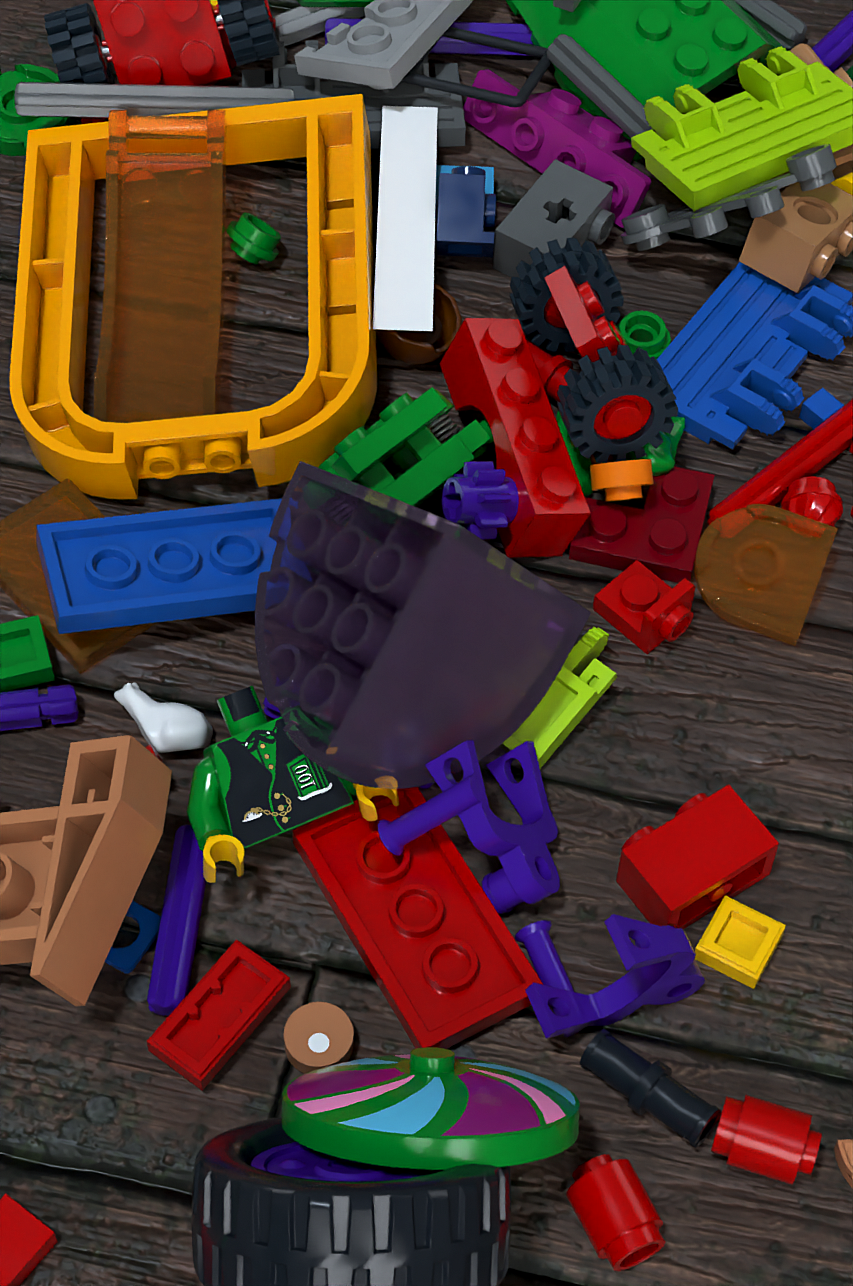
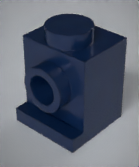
M461 166L453 168L451 174L440 173L436 255L493 258L495 232H483V228L494 229L496 194H485L486 171L484 169Z

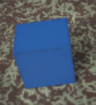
M822 387L802 403L799 418L812 429H815L842 408L844 404Z

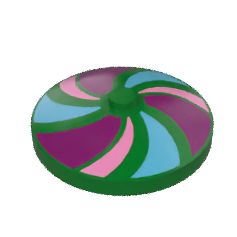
M424 1047L413 1049L407 1055L378 1056L344 1062L317 1069L294 1078L283 1089L281 1124L288 1136L310 1149L361 1163L428 1170H447L455 1166L468 1164L505 1167L545 1159L559 1154L572 1146L579 1134L580 1103L577 1096L571 1090L542 1076L496 1062L455 1056L453 1051L444 1048Z

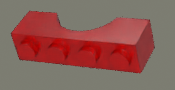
M465 318L442 358L440 366L455 409L481 411L485 416L494 439L496 469H504L506 471L505 477L512 478L516 484L519 497L516 517L511 523H508L507 527L497 528L507 558L562 556L591 512L519 319Z

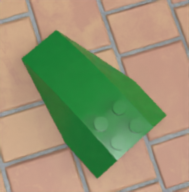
M506 0L515 16L521 14L532 31L531 41L535 46L548 48L555 38L561 34L572 37L644 107L646 100L660 96V98L663 97L664 101H668L676 108L673 98L676 91L675 88L685 84L693 86L694 89L696 88L705 95L737 74L740 62L749 58L757 59L758 63L761 62L768 68L765 59L769 53L768 51L782 46L734 0H581L574 12L554 7L553 0ZM552 63L555 68L554 77L562 90L578 97L581 100L580 107L591 115L610 119ZM623 131L622 135L631 141V138ZM636 151L633 159L637 162L643 156Z

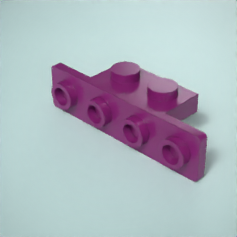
M489 69L478 71L472 87L517 96L520 91ZM554 88L551 92L531 94L520 107H509L467 97L463 106L465 121L542 174L556 159L612 186L611 212L615 214L614 223L619 227L624 228L621 221L623 218L639 211L651 185V179L630 165L636 153V150L631 146V141L622 135L623 130L612 120L593 116L580 107L581 100L572 93Z

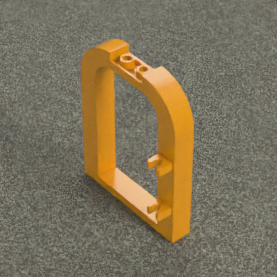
M363 94L28 130L10 364V394L12 404L30 448L38 462L50 475L78 492L106 499L120 500L138 499L139 479H169L177 475L208 472L230 473L239 469L253 468L258 487L271 486L294 480L316 470L327 458L335 453L333 449L357 428L365 425L374 405L377 392L376 329H373L375 284L371 143ZM307 157L309 357L305 374L293 391L270 406L244 412L132 423L103 422L83 412L95 180Z

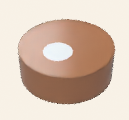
M312 1002L296 1009L290 1015L284 1027V1048L289 1062L304 1074L348 1062L354 1048V1031L347 1014L336 1005L327 1002Z

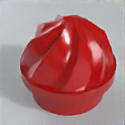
M809 476L795 480L789 485L787 494L781 502V514L789 530L801 536L802 539L807 540L814 537L821 539L825 533L833 532L836 522L843 513V501L836 493L835 485L822 477Z

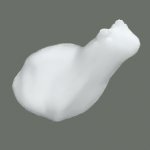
M135 682L125 684L122 689L114 693L115 699L125 707L137 723L148 744H152L158 753L206 748L210 745L213 728L200 711L181 703L156 702L141 691Z

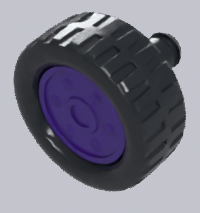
M282 1117L245 1124L220 1133L209 1139L196 1155L192 1190V1249L195 1273L204 1286H499L506 1275L509 1264L511 1231L510 1166L495 1167L491 1165L468 1164L455 1166L447 1170H428L380 1166L351 1161L315 1151L296 1142L283 1130L281 1124Z

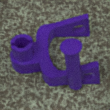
M466 740L425 764L442 790V793L392 822L382 819L378 823V833L382 843L388 851L399 856L404 851V845L458 815L472 844L487 855L498 856L503 868L492 874L485 875L482 879V889L500 914L510 912L515 906L523 902L533 905L559 890L560 879L558 871L546 845L557 837L558 828L548 805L533 741H526L486 764L521 816L523 825L505 822L494 815L489 808L474 740ZM455 758L460 762L464 773L459 783L453 778L450 769L451 763ZM515 759L520 762L524 771L523 779L519 783L514 779L511 772V764Z
M612 914L604 923L626 971L629 972L608 987L596 993L585 995L576 993L572 987L549 935L552 926L550 921H537L519 930L514 939L517 942L524 943L535 971L543 983L542 985L533 982L525 991L545 1038L561 1034L566 1038L588 1026L611 1025L632 1014L642 1005L671 1004L687 998L703 986L705 979L695 960L696 954L685 931L670 925L658 926ZM629 938H632L636 941L635 945L631 942Z

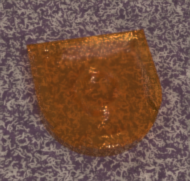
M766 504L747 505L746 508L732 511L711 522L699 541L694 562V574L698 590L706 604L726 621L795 646L838 528Z

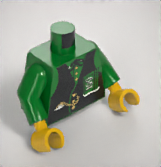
M250 686L216 700L231 737L212 744L203 750L204 759L194 768L186 812L199 848L203 852V877L207 882L215 883L216 862H231L237 869V876H243L245 848L354 804L350 794L357 795L360 812L367 821L378 819L376 808L370 800L372 797L377 795L387 796L396 807L399 805V797L393 777L385 772L374 771L371 765L350 743L317 719H303L298 711H294L268 722L253 686Z

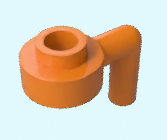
M593 454L591 455L593 465H590L592 491H605V501L643 498L641 486L654 484L651 459L615 462L613 456L610 455L607 463H597Z

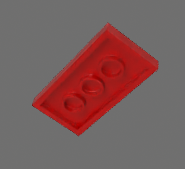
M409 774L395 781L399 797V805L397 807L393 805L391 799L384 795H377L370 799L376 808L377 820L367 821L363 818L357 799L353 801L354 804L292 830V837L295 848L414 1047L447 1049L530 1006L531 1003L525 989L533 982L542 985L543 983L442 825L404 845V851L399 856L388 851L382 843L378 833V823L380 820L385 819L392 822L426 802V799Z

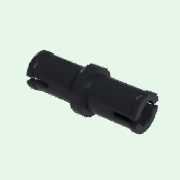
M606 1029L596 1034L581 1057L580 1067L586 1071H591L629 1098L627 1105L639 1115H643L646 1112L650 1113L690 1142L689 1144L695 1148L704 1142L720 1117L721 1109L715 1105H710L673 1079L670 1067L659 1060L653 1064L614 1038Z

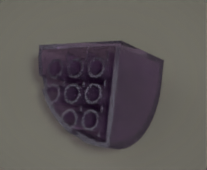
M300 461L285 490L270 530L269 537L277 542L271 569L268 572H261L259 574L255 605V646L258 669L266 698L270 704L279 709L286 724L283 728L284 732L307 758L326 771L355 784L384 789L411 788L436 782L425 764L462 742L474 740L478 761H480L509 738L530 716L548 692L591 612L461 525ZM455 758L450 766L452 775L463 770L460 762Z

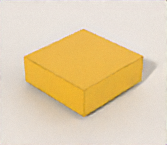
M725 895L695 948V960L755 989L783 937L786 925Z

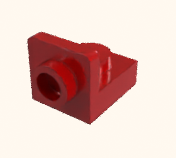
M636 560L594 595L593 610L644 653L649 654L665 639L669 642L675 641L689 627L694 617L691 608L696 586L684 578L675 587L671 588L641 562Z

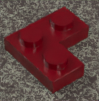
M674 466L673 470L667 474L653 476L654 484L649 485L644 509L585 497L591 514L571 541L569 559L624 571L638 560L662 580L679 583L686 578L690 581L715 475Z

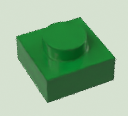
M39 615L1 623L0 693L54 681L53 669Z

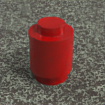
M745 1095L744 1101L726 1096L711 1152L726 1156L727 1165L793 1185L797 1172L811 1175L822 1133L810 1130L811 1114L749 1095Z
M604 1154L588 1160L573 1172L572 1177L575 1182L568 1188L566 1197L598 1257L601 1259L608 1258L614 1271H622L634 1267L649 1259L663 1248L665 1240L659 1231L663 1221L628 1159L613 1161L609 1154Z

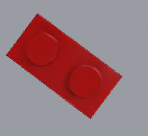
M728 784L710 796L700 793L690 798L679 808L673 819L657 829L653 826H646L635 832L622 846L616 882L650 924L658 926L670 925L674 926V928L685 929L718 908L725 895L734 898L770 875L779 842Z

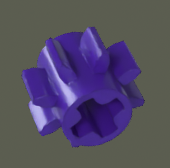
M493 461L464 462V474H454L444 485L442 492L444 516L450 524H456V531H466L468 540L496 539L497 528L507 527L508 523H511L516 517L519 504L516 484L512 478L505 477L506 471L504 469H494Z

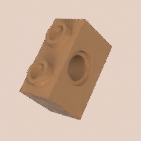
M796 182L781 192L785 205L783 208L754 218L739 262L796 293H799L815 277L822 280L832 268L837 256L841 254L846 257L853 250V195L830 183L816 189L802 191L799 182Z

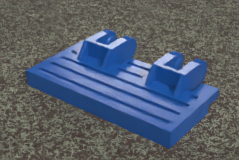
M739 262L657 358L677 399L674 400L678 407L676 417L685 418L684 431L707 444L715 439L731 449H734L744 437L748 426L754 430L758 429L760 433H765L767 436L768 434L773 436L786 422L782 414L783 411L780 410L784 409L786 412L788 410L792 412L805 399L801 390L802 387H799L798 382H794L791 377L807 359L808 351L814 355H820L821 358L833 361L846 347L841 335H844L845 338L853 336V306L851 304L853 302V293L825 278L820 280L817 277L809 282L799 293H796Z

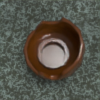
M434 283L433 331L376 329V335L379 344L393 358L407 364H426L434 362L445 355L462 325V317L455 298L439 284Z

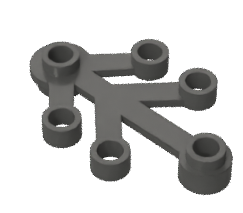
M824 144L792 155L786 159L790 173L752 186L699 210L693 211L688 205L684 204L682 207L668 213L665 204H660L635 212L621 220L625 230L621 234L623 244L635 243L638 251L651 249L669 241L670 236L668 232L692 227L695 238L706 237L720 232L729 226L724 212L748 207L751 218L775 212L785 206L780 188L799 182L802 191H809L835 180L832 170L837 167L830 144Z

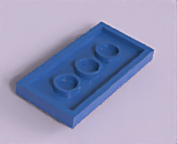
M282 498L36 525V544L59 634L305 605L310 602L312 586L301 559L302 557Z

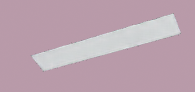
M382 107L373 329L433 331L438 107Z

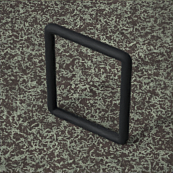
M449 27L442 36L541 59L517 96L415 74L435 44L407 73L403 80L406 83L509 107H520L527 101L552 62L547 58V48Z

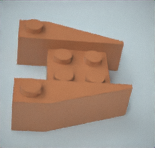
M132 735L71 742L60 806L0 813V965L32 962L30 976L74 1006H85L163 834L172 770Z

